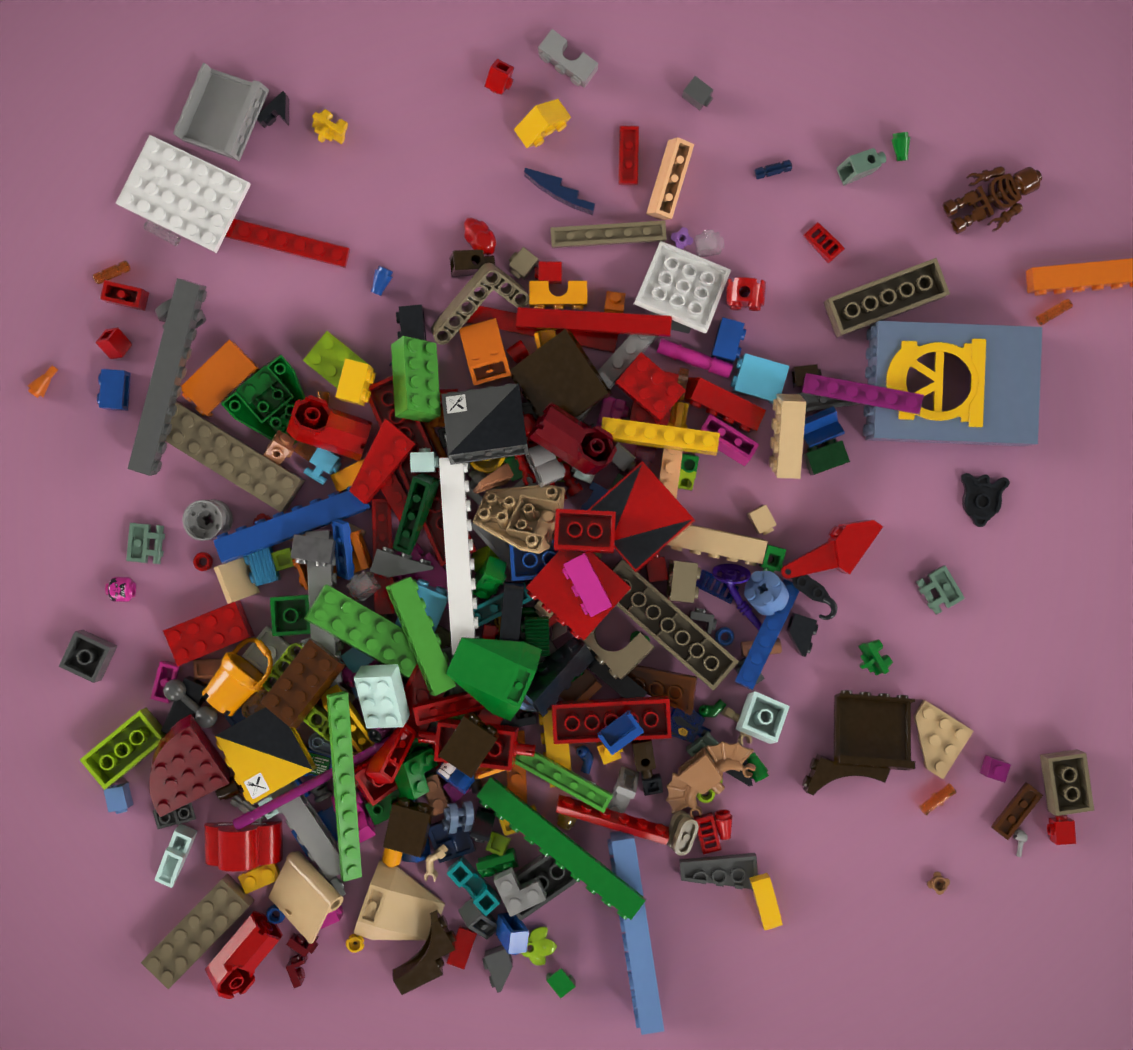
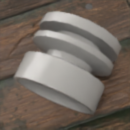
M216 499L199 500L191 503L184 511L182 518L183 527L187 534L193 539L200 541L217 539L216 536L226 533L231 529L233 522L232 512L229 507Z

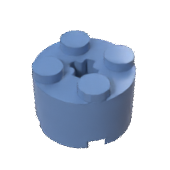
M755 571L745 585L744 596L754 609L762 615H773L774 612L784 609L788 602L789 593L785 584L771 571Z

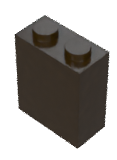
M467 713L438 756L472 778L500 734L497 733L498 730L495 727L482 723L477 715Z
M397 797L392 804L383 847L420 858L425 850L434 807L424 802L417 803L405 797Z

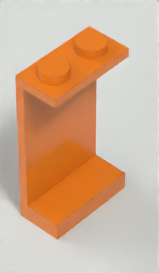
M229 339L181 386L182 396L189 402L193 401L197 405L195 409L202 416L212 417L214 415L212 411L251 373L254 374L260 368L235 342Z
M361 530L351 532L352 557L355 566L354 573L370 568L373 562ZM292 559L295 569H298L301 586L308 590L307 564L295 563L296 559ZM335 565L333 566V571L337 574V569Z

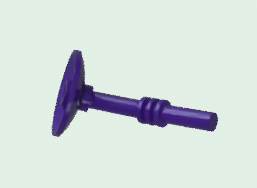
M720 564L715 566L712 570L713 577L727 584L726 586L737 605L736 608L740 609L739 611L743 612L742 615L746 616L759 631L762 623L751 611L752 608L749 607V604L742 600L735 586L736 584L747 582L751 577L750 571L737 564ZM719 572L723 573L721 577L717 576Z

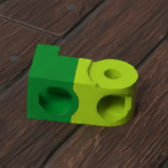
M682 454L678 489L692 491L699 462L698 455Z

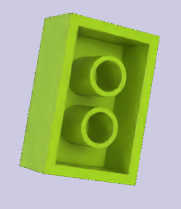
M328 331L324 333L303 359L307 365L336 388L339 385L345 358L368 364Z

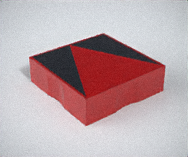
M643 461L588 509L616 512L614 548L635 572L640 571L659 554L661 549L676 539L696 521Z

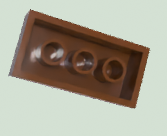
M309 639L260 703L289 727L298 728L346 664L319 642Z

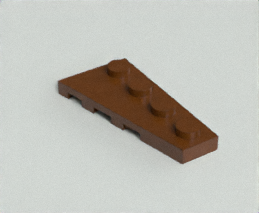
M639 665L628 674L651 697L668 696L671 707L683 710L688 715L693 714L697 676Z

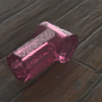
M637 445L635 467L643 461L651 470L652 463L654 464L656 447Z

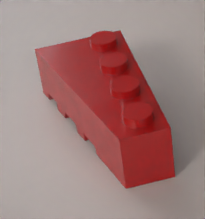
M688 377L684 385L686 391L680 397V399L688 402L691 406L699 409L702 408L708 414L723 418L722 420L726 423L739 425V429L748 433L758 430L766 412L765 409L701 377Z
M385 418L349 491L362 503L368 504L416 448L417 444Z

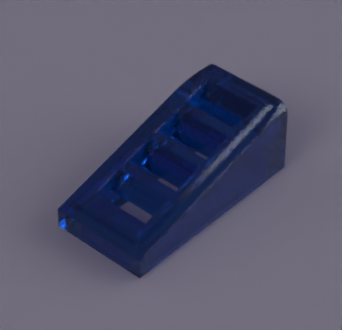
M702 570L700 579L696 581V586L731 604L733 597L730 591L724 597L727 584L715 579L716 582L712 590H710L715 578L712 573ZM721 583H723V586L718 594L717 591Z

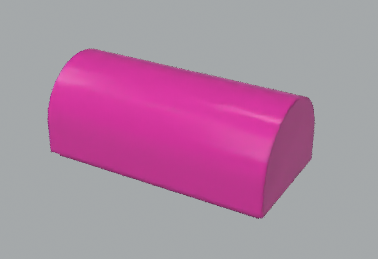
M160 661L150 699L168 704L171 703L165 697L163 689L168 681L177 679L180 666L173 662Z

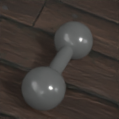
M173 679L165 684L163 689L165 697L170 701L181 700L196 713L195 720L200 727L210 728L217 722L218 715L216 710L210 706L200 707L186 695V686L182 681Z

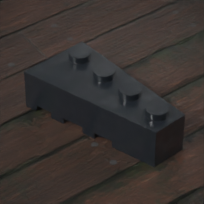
M573 637L538 664L525 699L543 717L548 713L547 708L551 704L555 705L559 700L558 696L564 689L568 690L572 685V680L575 677H579L594 660L587 645L581 639L578 640L576 637Z

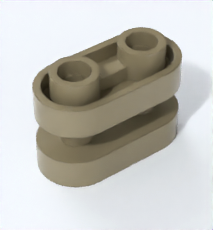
M677 811L672 816L669 824V840L667 845L680 856L690 852L699 829L697 821L685 811Z

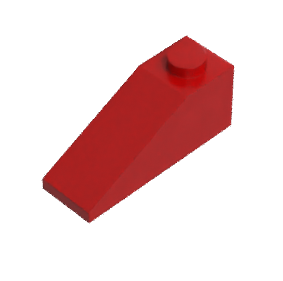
M406 723L404 727H398L375 753L365 774L378 784L393 783L417 732Z

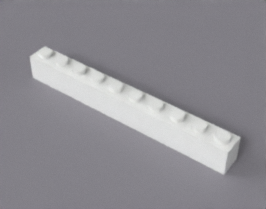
M449 457L439 458L451 646L452 655H454L461 637L479 638V636H476L475 629L479 628L478 617H474V609H477V597H473V590L476 589V579L472 578L471 570H475L474 558L470 557V551L473 550V539H469V531H472V520L468 519L467 513L471 511L470 500L466 498V492H469V480H465V473L468 472V462L450 465Z

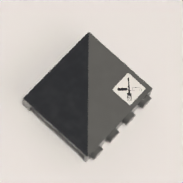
M519 383L441 394L450 465L529 454Z

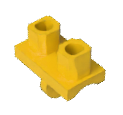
M326 109L320 113L315 112L312 115L314 119L312 127L315 128L314 132L319 134L318 141L323 143L326 139L330 142L335 140L340 144L345 141V133L348 129L346 121L339 119L336 124L331 121L333 115Z

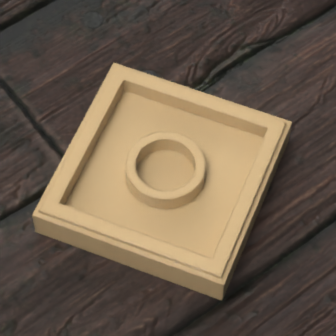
M244 558L214 567L228 604L260 593L258 586H255V583L252 584L250 581L249 573L251 569L249 565H246Z

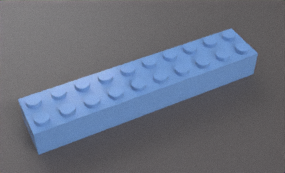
M621 831L610 833L611 839H607L609 855L614 856V858H610L612 872L644 896L634 835ZM644 902L632 920L629 918L625 920L619 916L621 932H625L622 934L635 1023L636 1028L641 1029V1035L664 1032Z

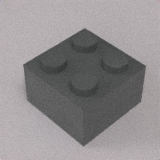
M85 630L75 631L58 667L92 683L101 681L116 651L117 645Z

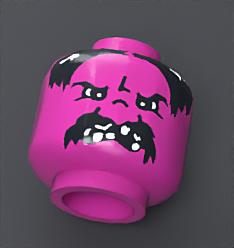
M113 577L109 584H106L105 593L109 595L110 600L113 602H129L136 595V583L129 577Z

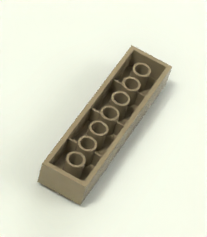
M176 401L177 410L171 419L172 429L170 434L167 435L166 442L279 512L286 513L306 480L282 465H278L264 457L256 449Z
M621 559L612 570L627 582L631 589L616 606L714 691L739 661Z

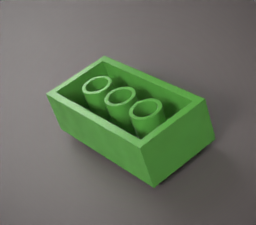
M402 336L391 344L395 417L429 423L441 416L437 345L434 342Z

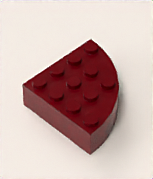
M192 714L178 721L158 743L153 754L149 788L153 806L160 817L230 783V769Z

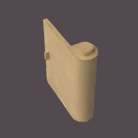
M293 851L287 855L282 870L268 897L310 944L314 942L327 914L339 908L344 900L339 892L300 851Z

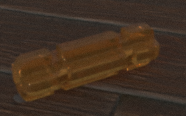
M122 261L118 263L119 265L115 264L102 270V272L94 273L92 276L95 283L101 284L106 279L108 281L122 275V272H129L131 270L129 263Z
M1066 299L1038 315L1036 321L1039 325H1044L1064 313V311L1071 309L1073 304L1069 299Z

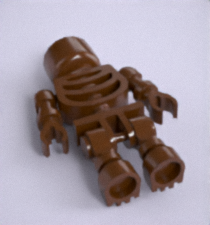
M1000 166L990 171L983 170L982 173L969 174L966 177L967 179L969 177L977 179L968 186H974L983 180L987 182L990 178L994 179L988 184V196H986L982 186H979L975 191L972 190L966 193L961 199L956 198L954 201L950 199L942 204L947 217L956 214L958 209H962L967 204L968 206L973 205L975 209L971 211V215H965L963 219L959 216L950 222L955 233L959 234L965 231L966 226H971L975 221L980 222L987 217L993 216L995 213L990 205L991 203L999 210L1010 208L1007 212L1003 211L1000 217L992 219L987 224L991 225L992 222H999L997 228H994L992 232L997 231L1004 222L1008 223L1011 217L1023 210L1022 204L1017 203L1022 199V196L1039 189L1040 181L1042 180L1040 171L1032 167H1026L1016 172L1012 178L1011 174L1004 175L1005 169ZM981 202L982 206L978 207L977 203Z

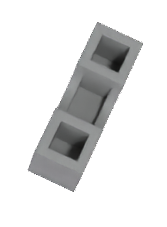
M551 29L538 47L539 57L545 63L550 62L553 64L556 71L560 74L569 76L571 82L576 86L581 85L585 88L597 72L598 63L584 52L576 60L566 59L563 56V52L567 48V40Z

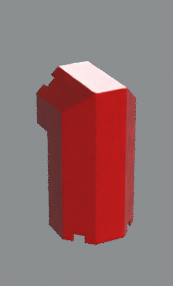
M309 395L304 400H297L295 402L286 432L296 441L360 461L371 430L372 421L330 408L326 400Z
M253 911L205 968L219 997L232 999L234 994L238 992L240 995L246 993L255 982V969L283 936L277 924L267 922L268 919L265 914Z

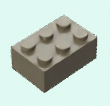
M670 559L666 589L667 599L694 603V599H698L699 587L696 586V579H700L701 568L698 567V563Z
M1075 749L1041 754L1040 760L1048 812L1055 816L1094 811L1086 753Z

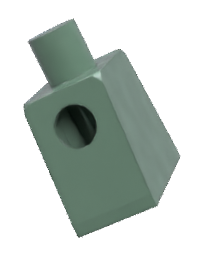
M872 148L849 156L836 168L843 186L874 173L881 167V164L886 162V155L882 151L877 153Z

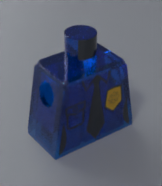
M674 708L670 714L671 736L693 743L697 736L703 737L707 731L711 733L709 728L703 726L705 718L694 709L692 715H688L685 711Z

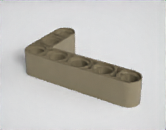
M485 263L431 326V332L435 341L440 345L447 344L493 290L515 307L522 308L529 303V296L526 290L496 265ZM490 272H494L491 277H486ZM508 283L506 287L501 288L503 284ZM477 287H482L481 290L474 292ZM518 294H522L520 298H515ZM464 302H469L468 305L462 306ZM457 316L455 320H450L451 317ZM440 331H445L443 334L437 335Z

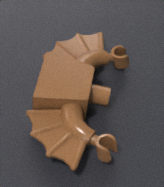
M723 741L717 745H707L678 768V774L675 772L672 774L671 782L666 785L669 792L666 801L672 807L671 813L675 814L677 811H681L689 806L692 818H694L693 811L695 810L699 812L701 817L702 809L696 806V795L698 792L705 794L712 789L717 795L720 794L725 788L720 782L723 779V772L729 770L738 772L741 770L745 777H752L753 773L748 772L747 769L755 771V765L748 763L744 766L743 762L754 750L741 746L739 742L728 744Z

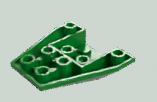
M280 354L238 386L221 405L235 420L272 440L278 430L288 434L286 431L295 402L297 400H304L305 395L293 367Z
M461 637L446 674L492 714L511 721L520 709L534 678L542 649L524 641Z

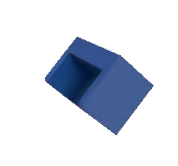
M628 710L597 734L610 754L614 755L644 733V730L630 710Z

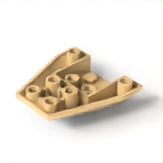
M539 485L486 490L473 523L519 550L540 554L550 548L554 539L556 509H563L565 488L553 485L541 488Z
M379 860L362 905L354 934L371 940L426 941L431 927L430 913L438 910L441 915L445 903L398 866L388 867Z

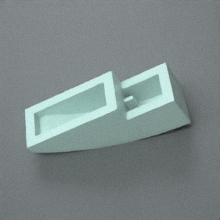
M184 824L178 825L174 830L169 846L165 850L155 881L170 888L174 886L198 832L197 830Z

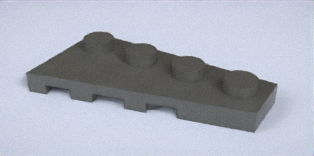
M756 853L679 859L681 881L701 884L712 883L722 887L726 885L743 890V888L752 889L749 878L758 875Z

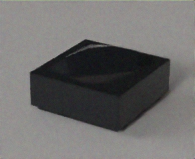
M660 773L653 774V777L648 779L642 778L644 796L663 793Z

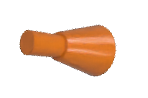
M51 365L45 374H42L27 385L30 388L28 392L36 398L39 396L44 397L51 378L58 369Z

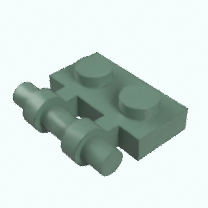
M130 523L126 561L148 563L149 555L153 556V564H161V557L164 554V551H162L163 539H165L164 526L156 525V533L151 532L150 524ZM150 538L155 539L154 550L149 549Z
M946 565L927 575L931 581L928 584L925 583L923 578L916 581L919 586L918 590L921 594H924L928 601V607L934 611L935 615L942 612L940 604L944 603L946 608H950L965 599ZM933 588H935L937 593L939 594V597L936 599L930 591Z

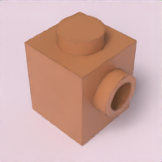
M278 430L269 442L263 456L281 465L286 457L290 458L295 448L292 446L295 439Z

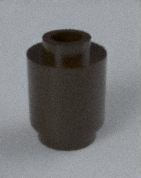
M234 776L230 777L229 784L215 790L220 800H228L244 792L242 786L238 785L235 781Z

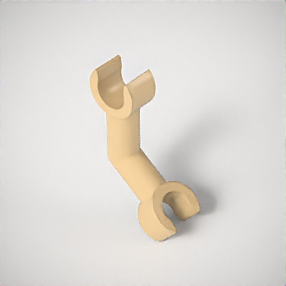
M729 707L724 708L721 714L738 723L740 715ZM740 732L738 736L740 745H743L744 737L747 738V743L751 744L752 737Z
M444 844L426 857L427 871L424 875L425 881H427L429 875L433 876L434 882L436 881L438 872L434 869V861L446 856L445 852L448 851V848Z

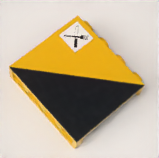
M266 707L215 735L217 747L221 751L223 750L226 756V764L230 768L232 767L235 773L234 779L238 785L242 786L244 798L251 805L301 776L317 769L297 729L289 727Z

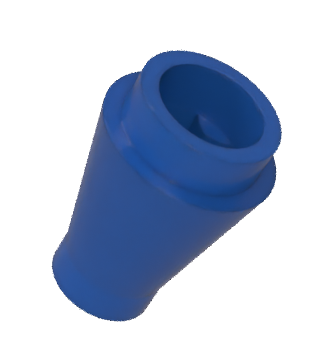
M378 266V269H375L371 292L382 296L383 291L393 278V271Z

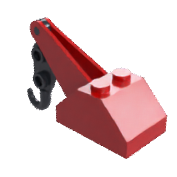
M862 520L834 526L829 532L830 538L828 542L782 566L780 574L783 578H791L793 586L813 601L829 605L831 608L830 614L825 616L820 614L819 618L830 620L837 613V604L829 596L825 587L807 574L835 568L841 573L850 575L884 526L875 520Z

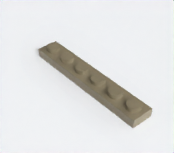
M665 220L551 227L552 248L660 242L667 240Z

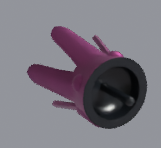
M373 728L368 732V737L372 742L379 743L384 737L390 735L391 733L389 732L394 728H386L384 730L382 728Z

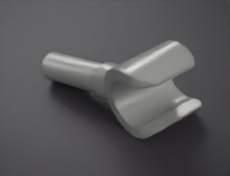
M1017 829L1014 832L1013 838L1018 840L1016 856L1021 857L1023 845L1027 841L1028 836L1023 830Z

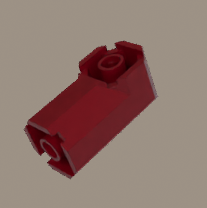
M552 402L544 409V414L541 417L539 416L530 431L529 438L588 475H595L610 464L617 451L616 446H613L612 443L614 440L612 434L600 426L590 428Z

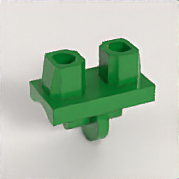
M879 639L862 643L858 646L862 652L860 657L863 662L859 665L861 669L867 668L870 673L874 672L875 675L889 672L888 668L893 661L888 655L880 656L878 651L883 649V645Z

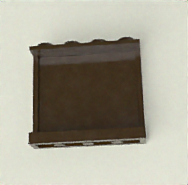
M564 329L510 369L513 374L511 376L516 384L519 383L523 389V396L527 401H531L534 406L532 409L538 417L544 414V409L552 402L577 418L603 398L607 399L613 395L573 333L568 329Z
M841 690V693L834 695V765L905 771L915 769V761H911V703H914L915 699H909L908 695L890 697V694L879 693L878 696L871 695V692L852 694L850 690Z

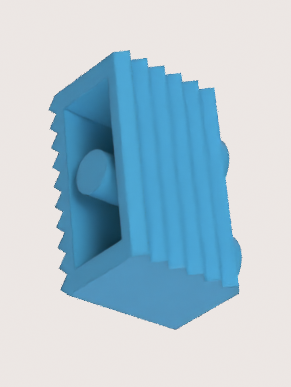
M272 546L244 556L246 565H250L251 569L249 573L250 581L252 584L255 583V586L281 580L280 573L276 570L271 554L273 553Z

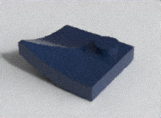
M442 820L430 825L428 834L434 850L436 851L443 844L448 848V851L445 852L446 856L438 859L439 863L476 851L473 838L470 837V831L463 832L460 826L457 827V833L448 834L447 830H443Z

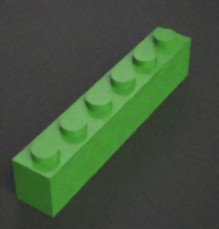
M407 577L386 586L388 595L430 695L436 696L456 687L455 681L446 674L449 659L440 648L441 640L438 634H435L433 631L434 623L431 617L427 616L425 612L426 604L423 598H420L417 591L419 588L417 582L414 579L412 580L411 577Z

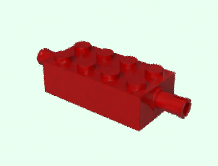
M449 718L439 720L436 733L419 731L418 737L420 738H418V743L435 744L434 761L448 763L438 755L461 720ZM484 723L485 725L495 727L500 736L480 767L512 771L517 755L535 756V744H523L517 741L519 727Z

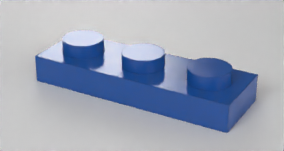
M340 519L332 520L333 540L336 541L337 576L350 580L354 578L355 570L350 537L351 528L349 522Z

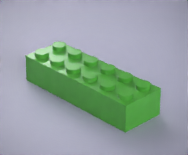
M327 584L323 586L304 620L383 665L398 664L400 674L409 678L417 662L403 628Z

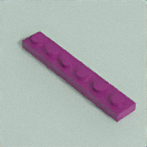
M806 373L802 393L918 415H920L924 397L923 394Z

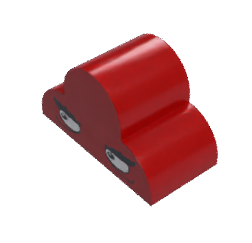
M282 821L253 822L240 830H236L233 822H211L204 824L205 864L219 866V870L238 872L251 870L259 865L275 864L283 860Z

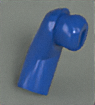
M582 745L576 749V754L583 761L580 771L590 774L594 756L588 747Z

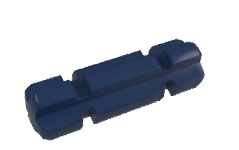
M786 160L782 163L778 162L767 165L764 168H756L754 170L756 179H762L765 176L781 174L782 171L784 173L791 171L792 163L790 160Z

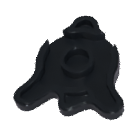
M964 473L961 475V481L964 485L963 508L975 526L983 527L988 520L1000 511L1002 493L1009 486L1010 481L1006 477H1002L991 484L988 475L975 478L969 473Z

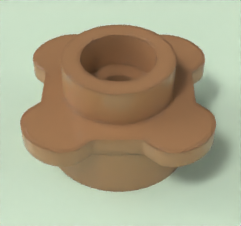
M934 872L933 878L927 882L928 888L934 889L938 895L943 894L950 885V880L942 877L940 872Z

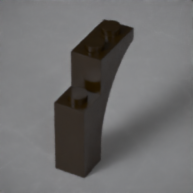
M817 754L816 758H813L810 763L811 771L808 776H805L802 786H804L803 790L806 793L814 796L823 786L842 777L864 776L885 783L891 769L834 765V760Z
M438 910L430 913V932L423 947L409 961L393 969V982L401 995L442 976L443 966L445 965L442 956L455 950L456 936L453 930L449 931L444 915L441 916Z

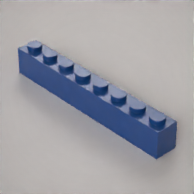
M350 486L346 488V492L339 493L337 491L329 494L327 499H314L310 501L308 506H295L291 508L292 512L286 514L279 512L273 515V519L266 521L264 518L255 521L254 526L247 528L245 525L236 528L235 533H222L216 536L217 539L213 540L221 563L225 564L294 538V534L303 535L305 532L314 531L332 524V520H343L370 510L369 503H362L349 491Z

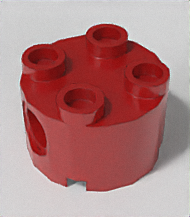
M746 277L734 278V282H732L731 278L728 279L726 304L730 306L731 310H741V307L749 308L750 311H760L765 302L766 282L761 280L760 283H757L756 278ZM745 292L750 293L747 297H741Z

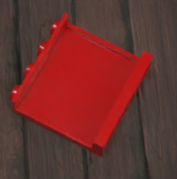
M558 551L526 588L528 589L527 594L532 599L536 600L538 598L543 603L541 605L543 609L548 613L553 612L558 616L556 620L562 626L568 625L572 629L570 633L578 640L580 638L585 640L631 589V586L592 552ZM583 553H586L612 603V607L593 617H590L589 613L585 615L580 605L583 603L581 597L575 596L571 588L574 586L571 578L567 580L562 571L565 568L564 563Z

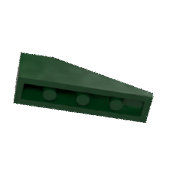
M425 473L413 477L393 549L411 555L435 499L440 483L439 479Z

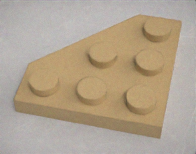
M923 700L913 717L918 730V739L924 757V765L927 770L944 779L974 731Z

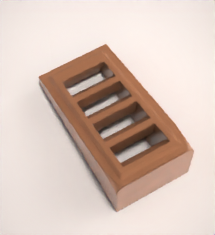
M503 464L482 479L473 490L474 493L477 494L507 484L514 475L509 464Z

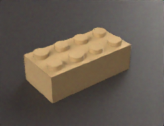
M777 394V398L773 400V411L776 412L775 418H772L771 422L774 437L770 439V448L773 449V454L769 456V467H771L772 472H774L777 478L800 479L806 401L800 394Z

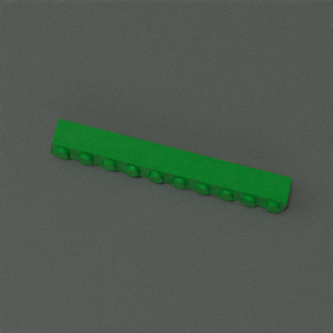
M490 777L477 794V797L480 799L479 803L487 809L489 807L495 811L494 815L502 821L504 819L510 823L509 827L515 832H522L525 835L524 839L528 843L538 845L540 847L539 851L543 855L553 857L556 860L554 863L563 870L565 868L568 869L573 879L577 882L583 881L587 885L585 888L594 895L598 893L603 897L601 901L608 907L613 905L618 909L617 914L623 919L627 920L629 918L632 920L646 901L644 896L494 777Z

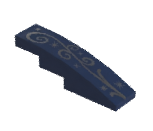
M525 168L524 176L540 190L573 209L593 215L595 203L578 199L579 191L563 187L562 178Z

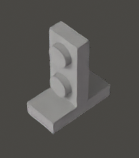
M621 766L617 782L612 790L614 795L607 806L608 809L625 813L631 798L634 799L639 778L638 772Z

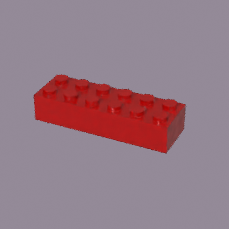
M668 696L557 701L555 705L552 704L554 744L602 742L597 733L628 710H630L644 730V733L634 740L672 738L670 699Z

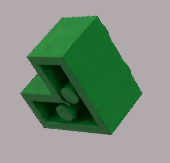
M417 747L411 754L406 755L395 777L401 797L416 800L429 792L424 773L438 766V762L434 761L433 747Z

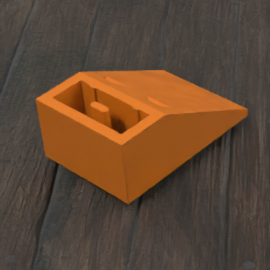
M496 318L460 328L459 332L474 386L511 376Z

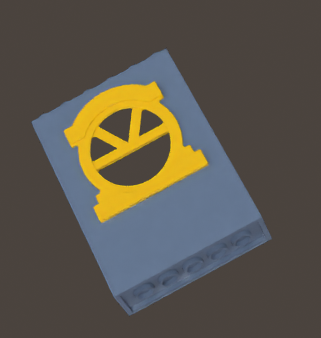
M877 321L870 326V329H867L866 338L869 340V348L866 349L868 367L865 369V378H868V385L908 392L906 377L910 367H913L934 382L914 392L924 396L933 392V411L921 407L920 415L865 405L864 417H866V424L863 426V436H866L865 440L1030 446L1038 444L1042 327ZM935 352L934 371L918 362L917 359L926 353ZM944 352L959 357L969 368L971 373V391L961 405L955 409L942 412Z

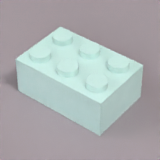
M398 664L361 666L354 676V682L366 728L404 727L410 716V711Z

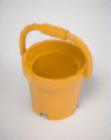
M247 638L239 643L232 652H227L221 660V666L202 691L203 696L206 693L209 695L206 701L219 712L224 714L228 710L230 711L228 716H233L255 692L261 691L264 688L263 684L271 674L273 667V658L269 648L262 640ZM255 643L262 654L267 657L268 667L264 675L246 659L237 655L245 644Z

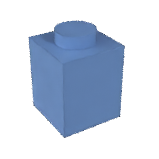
M129 782L110 786L104 790L108 813L114 811L116 814L128 811L127 808L133 805Z

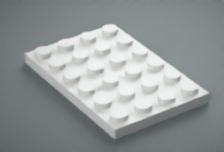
M149 135L116 204L217 253L251 184Z

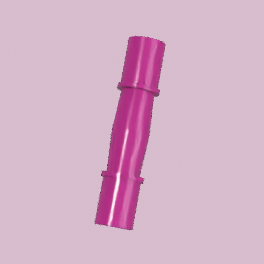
M661 338L656 353L673 358L675 361L678 359L692 366L708 370V373L711 372L727 379L729 378L733 364Z

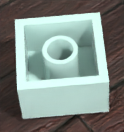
M751 692L747 694L736 730L769 744L778 742L790 706L758 692Z

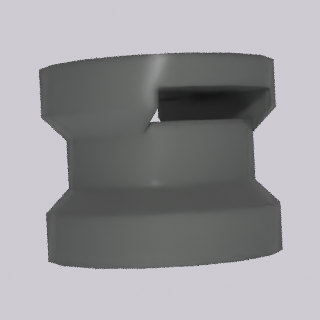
M327 782L310 790V793L315 797V803H319L333 795L332 791L327 788Z

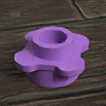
M682 227L679 232L671 234V240L674 241L679 249H683L693 243V238L689 236L688 229Z

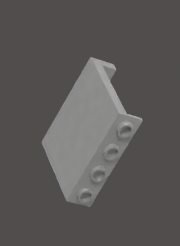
M203 63L173 134L184 142L240 161L269 89L259 81L253 80V82H249L211 69L207 64Z

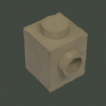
M522 247L518 254L515 252L509 259L510 273L517 279L521 277L525 280L538 264V258Z

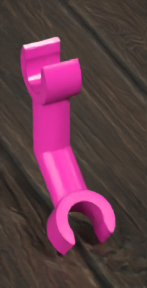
M344 668L342 671L343 684L349 682L350 686L354 687L353 681L356 673H353L349 668Z

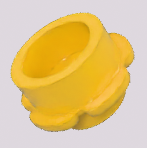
M351 934L349 939L346 940V947L350 952H359L364 948V938Z

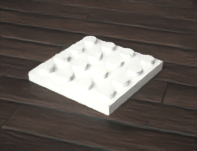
M660 241L634 305L659 315L672 316L673 321L706 334L731 270Z

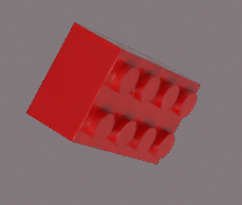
M240 600L163 630L177 666L254 636Z

